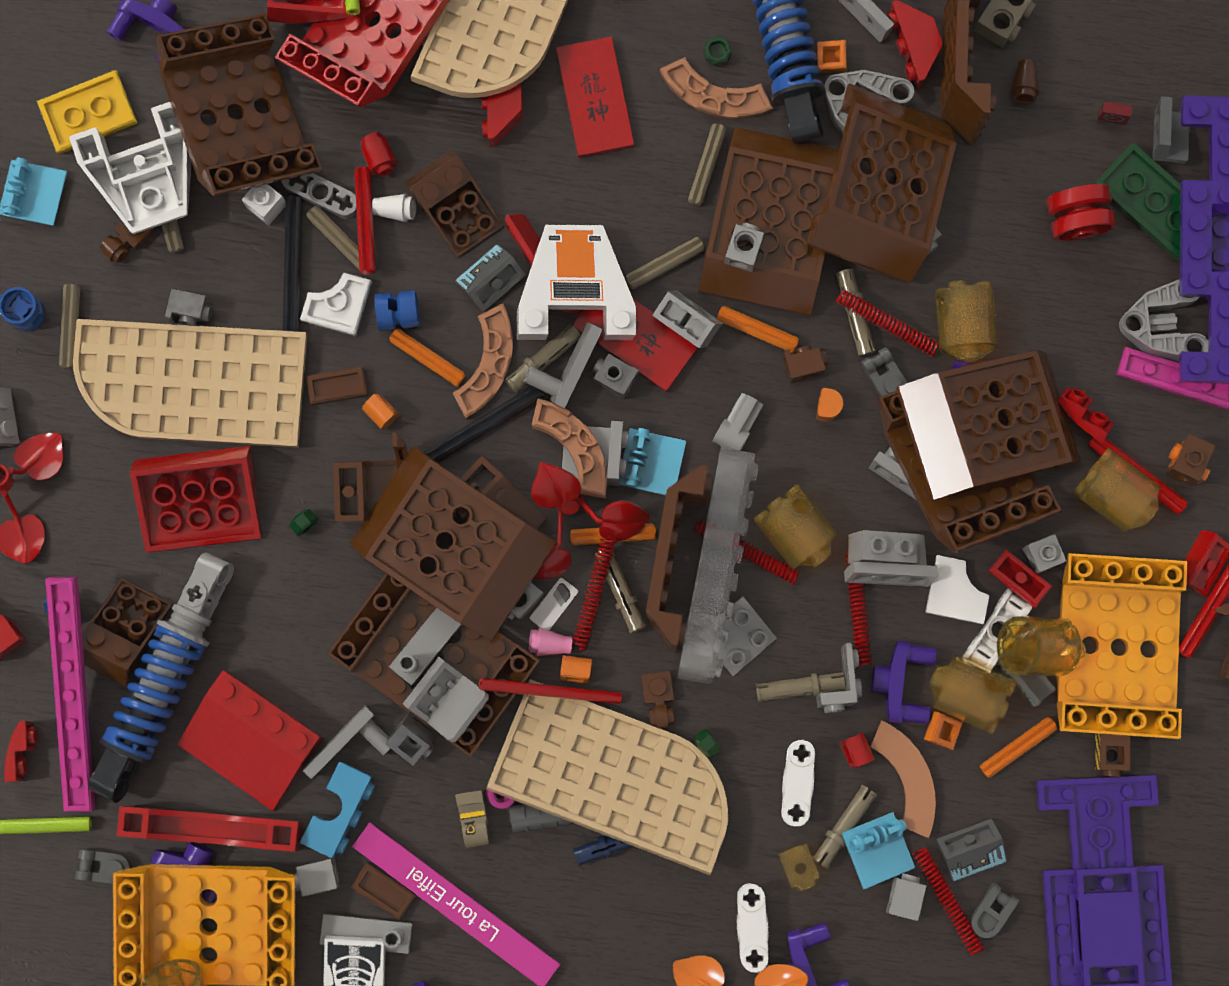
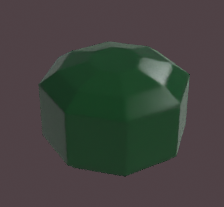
M721 36L709 38L703 48L706 62L715 67L726 64L732 53L729 41Z
M305 509L295 515L289 527L297 536H302L315 526L319 518L311 509Z
M703 729L695 735L696 746L706 757L711 758L720 752L719 745L707 729Z

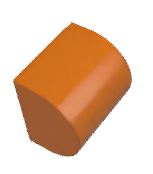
M846 40L817 42V59L821 74L834 75L847 71Z
M829 388L821 390L816 414L817 421L830 422L838 417L843 407V399L839 392Z
M374 393L362 406V410L381 430L389 427L400 417L395 408L380 394Z
M563 655L560 672L561 680L582 684L590 683L592 659Z
M933 711L924 740L953 750L963 722Z

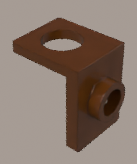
M1188 434L1174 466L1166 471V475L1190 486L1200 482L1215 449V445Z

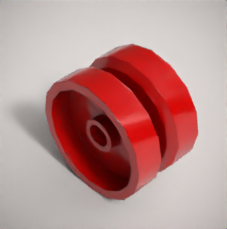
M1089 184L1066 189L1049 196L1046 199L1048 214L1057 218L1051 224L1053 239L1061 242L1076 241L1099 236L1117 227L1115 212L1106 208L1112 202L1110 187L1106 184Z

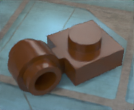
M121 220L113 228L120 236L113 237L109 235L100 244L102 254L111 262L119 263L129 252L126 249L128 244L137 250L156 229L151 228L132 234Z
M670 671L641 674L645 704L655 703L654 709H649L651 725L657 726L659 729L669 728V724H674L672 706L666 707L664 702L674 701Z

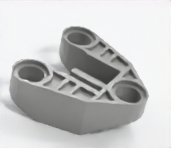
M859 70L830 76L825 82L826 91L824 93L832 124L843 136L848 114L841 112L845 92L839 96L833 95L829 91L831 83H842L845 87V92L847 85L850 83L904 106L911 102L914 95V87L910 81L903 78L868 70ZM904 87L908 90L909 96L904 100H899L894 97L893 89Z
M1180 279L1146 292L1119 321L1121 333L1144 353L1179 362V353L1181 351H1188L1187 343L1189 340L1199 341L1202 345L1201 352H1208V340L1199 333L1151 335V332L1176 330L1177 317H1175V313L1149 315V312L1169 311L1173 308L1185 307L1193 304L1200 298L1180 296ZM1130 316L1137 318L1141 326L1140 330H1129L1126 326V319Z

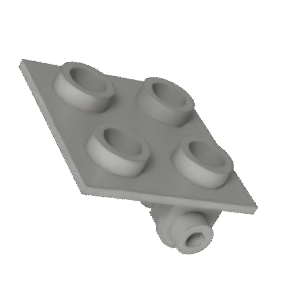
M743 596L698 634L702 642L711 649L732 676L736 675L777 639Z

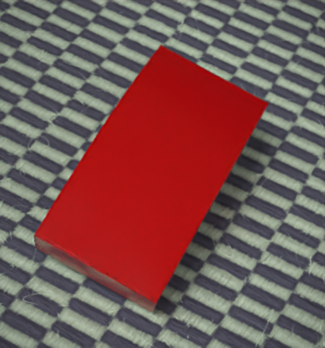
M1067 386L1058 399L1061 407L1077 425L1102 442L1106 439L1115 422L1109 420L1101 412L1089 410L1093 399L1087 397L1084 391Z
M19 721L13 732L5 759L4 782L24 781L23 775L27 774V760L23 757L22 752L34 751V745L38 741L37 729L33 727V722Z

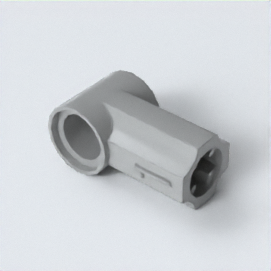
M742 393L727 420L724 419L713 442L739 455L750 435L749 430L760 413L763 404L757 399Z

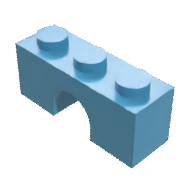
M339 762L326 789L340 797L342 811L337 818L331 821L317 815L312 816L300 843L330 858H336L337 854L342 855L350 840L346 838L350 827L355 828L363 812L359 811L363 800L368 801L375 789L376 785L372 784L374 777L344 762Z

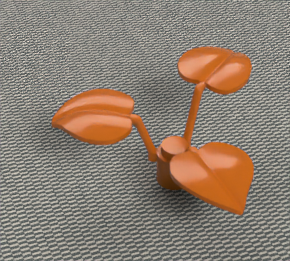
M699 955L673 962V974L677 986H723L725 982L723 967L712 957ZM775 964L767 966L760 971L754 983L755 986H806L808 976L804 971L795 966Z

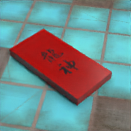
M612 36L556 47L578 158L633 148L634 141Z
M633 299L636 306V335L633 340H603L602 330L596 344L627 365L638 369L640 375L667 392L698 347L652 316L654 313ZM583 310L573 326L581 334L587 322L603 329V310Z

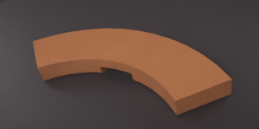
M685 57L659 69L664 81L680 99L706 114L728 119H743L764 115L773 111V107L761 83L747 88L724 89L717 87L701 77L690 66Z
M503 303L478 316L484 337L482 359L473 376L461 388L453 392L466 419L478 413L494 398L505 381L510 368L513 352V335L508 313Z
M537 399L532 429L551 435L568 450L577 469L578 480L581 484L580 494L606 499V463L599 443L586 424L584 425L578 418L572 415L569 410L555 403Z
M881 720L870 748L889 761L902 781L905 796V809L902 820H904L907 829L929 838L936 808L935 789L930 770L923 756L911 740L898 729Z

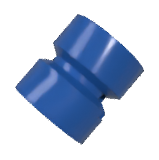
M13 287L6 290L0 298V315L16 329L30 332L38 329L43 324L46 317L44 304L29 290L22 287Z
M416 290L399 291L397 296H394L391 292L375 294V313L379 331L395 330L397 325H401L403 329L420 326Z

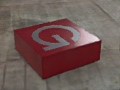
M1104 102L1098 111L1097 120L1126 125L1131 118L1133 107Z

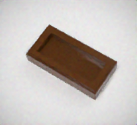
M363 366L306 376L311 405L368 396Z
M366 862L350 887L398 920H401L416 897L415 893L368 862Z

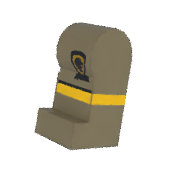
M484 790L455 794L465 847L490 845Z

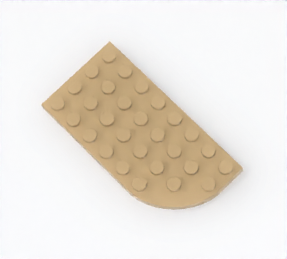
M450 0L430 30L411 74V81L451 96L463 98L491 96L515 87L533 74L544 60L569 0Z
M77 319L73 353V371L76 383L92 411L116 430L141 439L299 448L308 336L306 332Z
M531 679L529 680V683L542 684ZM523 695L487 785V790L707 875H710L728 824L727 798L721 779L708 758L695 745L678 735L584 700Z

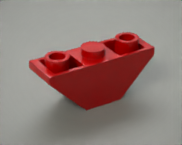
M896 0L892 2L887 17L894 23L892 29L896 30L898 39H896L898 52L901 56H905L908 64L905 65L907 78L910 82H914L916 89L922 88L940 53L943 43L933 17Z
M521 83L507 91L482 97V110H487V120H482L483 138H488L490 147L496 146L523 119V90Z

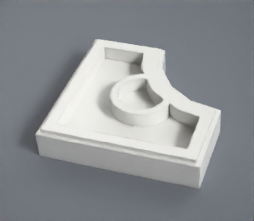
M343 273L339 282L330 290L321 293L308 292L300 318L301 322L357 336L372 281Z
M936 555L934 566L938 568V578L930 585L925 613L983 625L989 595L978 591L970 583L966 573V561Z

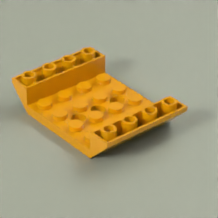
M1068 553L1061 585L1056 696L1060 731L1181 739L1182 709H1177L1180 601L1181 592L1186 591L1187 561ZM1086 637L1094 639L1097 644V648L1092 654H1088L1082 649L1081 644ZM1115 639L1122 640L1126 645V651L1122 656L1115 655L1111 650V644ZM1144 641H1149L1155 646V654L1151 658H1147L1141 653L1140 647Z
M148 864L115 871L113 873L114 986H147L149 983L295 986V876L272 867ZM206 889L213 890L217 894V901L214 903L206 902L202 898V891ZM206 918L213 919L217 923V930L213 932L206 931L202 926V920ZM206 947L213 948L217 952V959L211 961L205 959L202 955V949Z

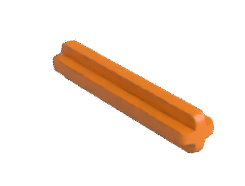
M722 306L717 315V319L724 324L784 350L790 349V352H794L798 345V337L729 307Z
M396 328L390 335L389 340L392 344L453 385L459 386L464 380L465 373L399 328Z
M653 523L646 524L633 537L617 542L656 539V526ZM599 527L573 529L570 531V540L573 546L605 543L600 541L602 537L599 533Z
M1050 717L1044 718L980 765L983 774L987 778H991L1055 732L1057 730L1055 722Z

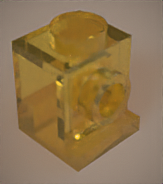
M807 843L777 853L791 888L797 886L798 890L802 891L815 886L814 879L819 878V874ZM803 863L806 866V871L803 874H797L795 872L796 864Z

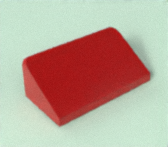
M524 214L507 215L504 219L505 225L532 267L540 238Z
M1202 530L1184 560L1187 561L1186 587L1203 597H1207L1229 557V543L1218 534Z
M1007 549L988 571L1033 608L1040 603L1052 588L1050 583Z

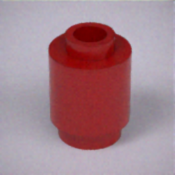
M373 132L363 137L360 141L362 144L361 152L371 174L378 175L379 177L391 174L397 165V160L387 138L383 137L381 132Z

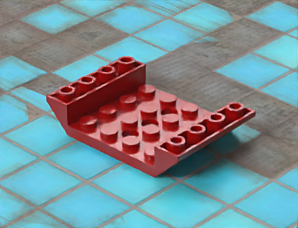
M359 0L361 11L359 14L349 18L316 21L312 24L303 40L289 34L274 58L361 108L390 93L450 0ZM380 16L379 23L370 27V21L374 17ZM401 27L399 36L391 38L392 31Z

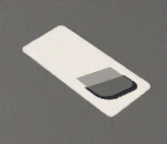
M560 578L530 616V620L539 627L550 630L577 595L578 590L563 578Z

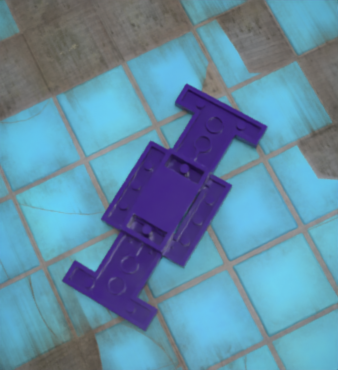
M1184 95L1181 98V127L1210 128L1209 181L1182 180L1180 183V296L1205 297V300H1209L1208 352L1181 351L1179 353V382L1229 384V97Z
M1157 776L1036 781L1038 811L1063 809L1068 811L1072 869L1042 870L1050 986H1172L1163 865L1133 866L1129 806L1159 805ZM1076 900H1078L1082 960H1080Z

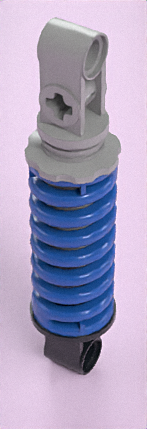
M753 0L754 6L757 8L756 18L761 23L759 32L764 37L762 47L767 52L765 61L770 66L768 75L773 80L771 85L772 103L777 106H786L789 131L794 144L823 137V128L815 99L821 97L826 89L820 80L813 79L820 74L819 67L809 65L817 60L816 53L814 51H805L814 45L812 37L804 36L810 32V24L801 22L808 16L807 9L799 7L805 0Z
M207 552L203 553L196 561L194 570L183 589L178 603L173 605L172 610L174 611L169 621L158 619L154 636L161 639L160 641L155 639L149 641L148 646L154 653L153 655H142L141 660L147 667L146 669L137 668L134 674L140 679L139 683L130 682L127 686L128 690L137 698L136 700L129 697L121 698V705L129 709L130 712L126 714L116 711L113 718L123 724L122 728L108 726L103 737H100L98 741L106 747V750L89 780V789L114 803H118L125 797L139 764H151L152 754L155 750L152 747H156L160 742L158 736L152 731L164 732L167 725L159 717H172L174 711L168 704H176L181 699L175 689H185L188 683L182 675H191L195 670L193 665L189 663V660H199L205 647L209 645V642L202 635L205 627L210 626L212 622L210 618L219 603L226 585L232 578L234 572L233 564Z

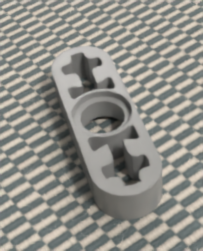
M314 173L299 176L302 182L308 184L306 193H303L306 190L303 185L295 183L294 186H291L289 179L281 180L289 193L298 195L302 199L341 218L349 219L357 214L356 195L353 192ZM324 185L328 188V195L321 200L314 198V188ZM334 192H338L336 197L341 201L345 202L349 198L353 207L351 209L346 207L342 211L341 205L333 200Z

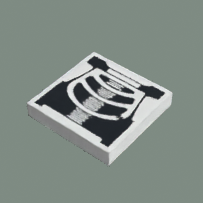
M326 935L324 946V986L385 985V945L382 938Z

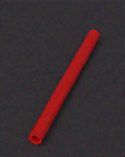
M480 678L479 690L614 704H620L622 700L621 692Z

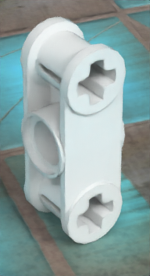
M1007 588L994 608L995 610L963 655L964 659H971L983 667L984 672L987 674L1000 658L1002 650L1018 626L1032 609L1030 604L1012 593L1013 591L1010 588ZM994 623H1000L1004 626L1005 634L1002 638H997L992 634L991 627Z
M797 740L790 744L787 749L786 766L783 773L781 814L783 820L791 826L805 824L810 815L811 798L814 788L815 749L811 743L805 740ZM800 745L809 754L808 757L802 759V762L798 761V756L793 755V750L799 749ZM794 804H797L798 809L803 811V816H799L797 821L794 822L793 817L788 815V809H793Z
M748 883L740 887L737 893V934L741 963L745 969L756 973L762 971L768 964V918L763 890L756 884ZM748 889H753L755 894H759V899L754 900V905L751 906L747 900H743V895L748 894ZM751 950H756L758 955H762V959L757 960V965L752 966V963L746 960V956L751 955Z

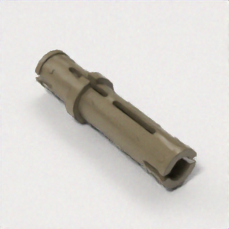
M853 268L835 273L841 291L848 290L852 295L855 294L856 297L859 296L860 299H864L863 294L859 292ZM847 306L845 309L855 340L858 357L875 353L876 348L872 340L867 318L864 319L863 316L856 315V311L852 313V309L848 310Z
M569 324L535 355L523 360L524 364L505 379L506 383L517 394L527 384L523 380L530 366L543 371L567 351L569 347L575 344L581 334L573 325Z
M612 552V560L609 562L620 587L611 568L607 570L606 580L616 599L617 604L615 607L617 611H621L629 633L632 634L646 628L647 625L636 604L638 599L632 595L624 573L614 552Z
M843 672L827 675L813 673L810 674V677L755 684L758 702L803 695L817 697L820 693L846 690Z
M864 785L860 786L859 791L832 831H827L825 834L827 836L826 840L812 857L818 863L826 853L827 856L821 863V866L826 869L829 868L841 847H846L842 833L856 827L873 800L878 796L871 790L865 800H863L864 795L869 790Z

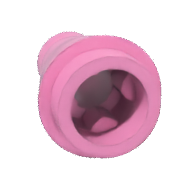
M540 627L538 630L531 629L529 653H535V656L571 653V636L558 634Z

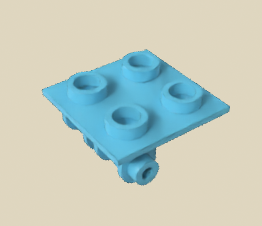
M16 158V161L11 160L0 204V215L54 226L67 171L30 164L28 160L23 158Z
M630 428L628 446L625 448L623 459H626L625 477L619 478V485L666 495L667 489L678 481L686 441L649 433V430L638 428V430Z
M894 812L842 833L863 889L915 868L903 838V831L907 830L904 820L896 819Z

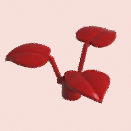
M60 433L40 434L22 442L15 450L13 456L15 463L22 469H14L13 467L7 469L4 465L0 464V493L14 517V520L5 521L0 525V551L21 564H29L39 555L45 541V529L40 519L35 515L29 514L22 518L19 517L8 494V491L14 484L12 475H23L27 472L36 481L53 478L60 471L63 464V437Z
M540 462L537 475L532 484L531 496L538 506L544 508H555L558 506L557 543L533 579L558 577L566 572L571 564L569 551L560 548L562 545L563 514L572 515L582 506L596 523L601 524L599 533L602 538L610 540L608 539L610 536L616 539V541H622L633 537L644 528L650 518L649 512L644 511L633 502L616 501L604 508L602 518L598 517L586 503L585 498L579 497L581 484L575 475L558 466Z

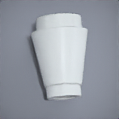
M407 193L374 198L372 212L373 215L407 222L408 219L413 220L415 218L416 200L415 197L408 196Z

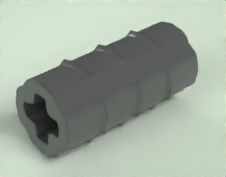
M526 804L509 807L513 833L537 829L543 830L544 828L571 824L570 821Z

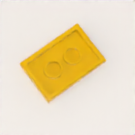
M117 70L37 101L55 150L59 155L73 149L69 136L96 127L105 137L138 124Z

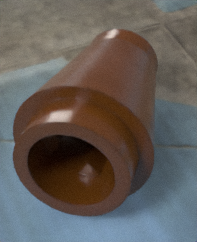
M1022 59L1018 62L1011 88L1013 100L1017 103L1031 104L1036 101V97L1039 95L1036 62L1034 60Z

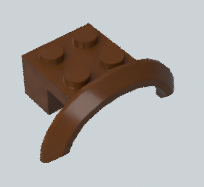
M392 432V447L394 448L396 460L337 461L333 463L335 521L366 520V517L408 455L405 441L396 432Z

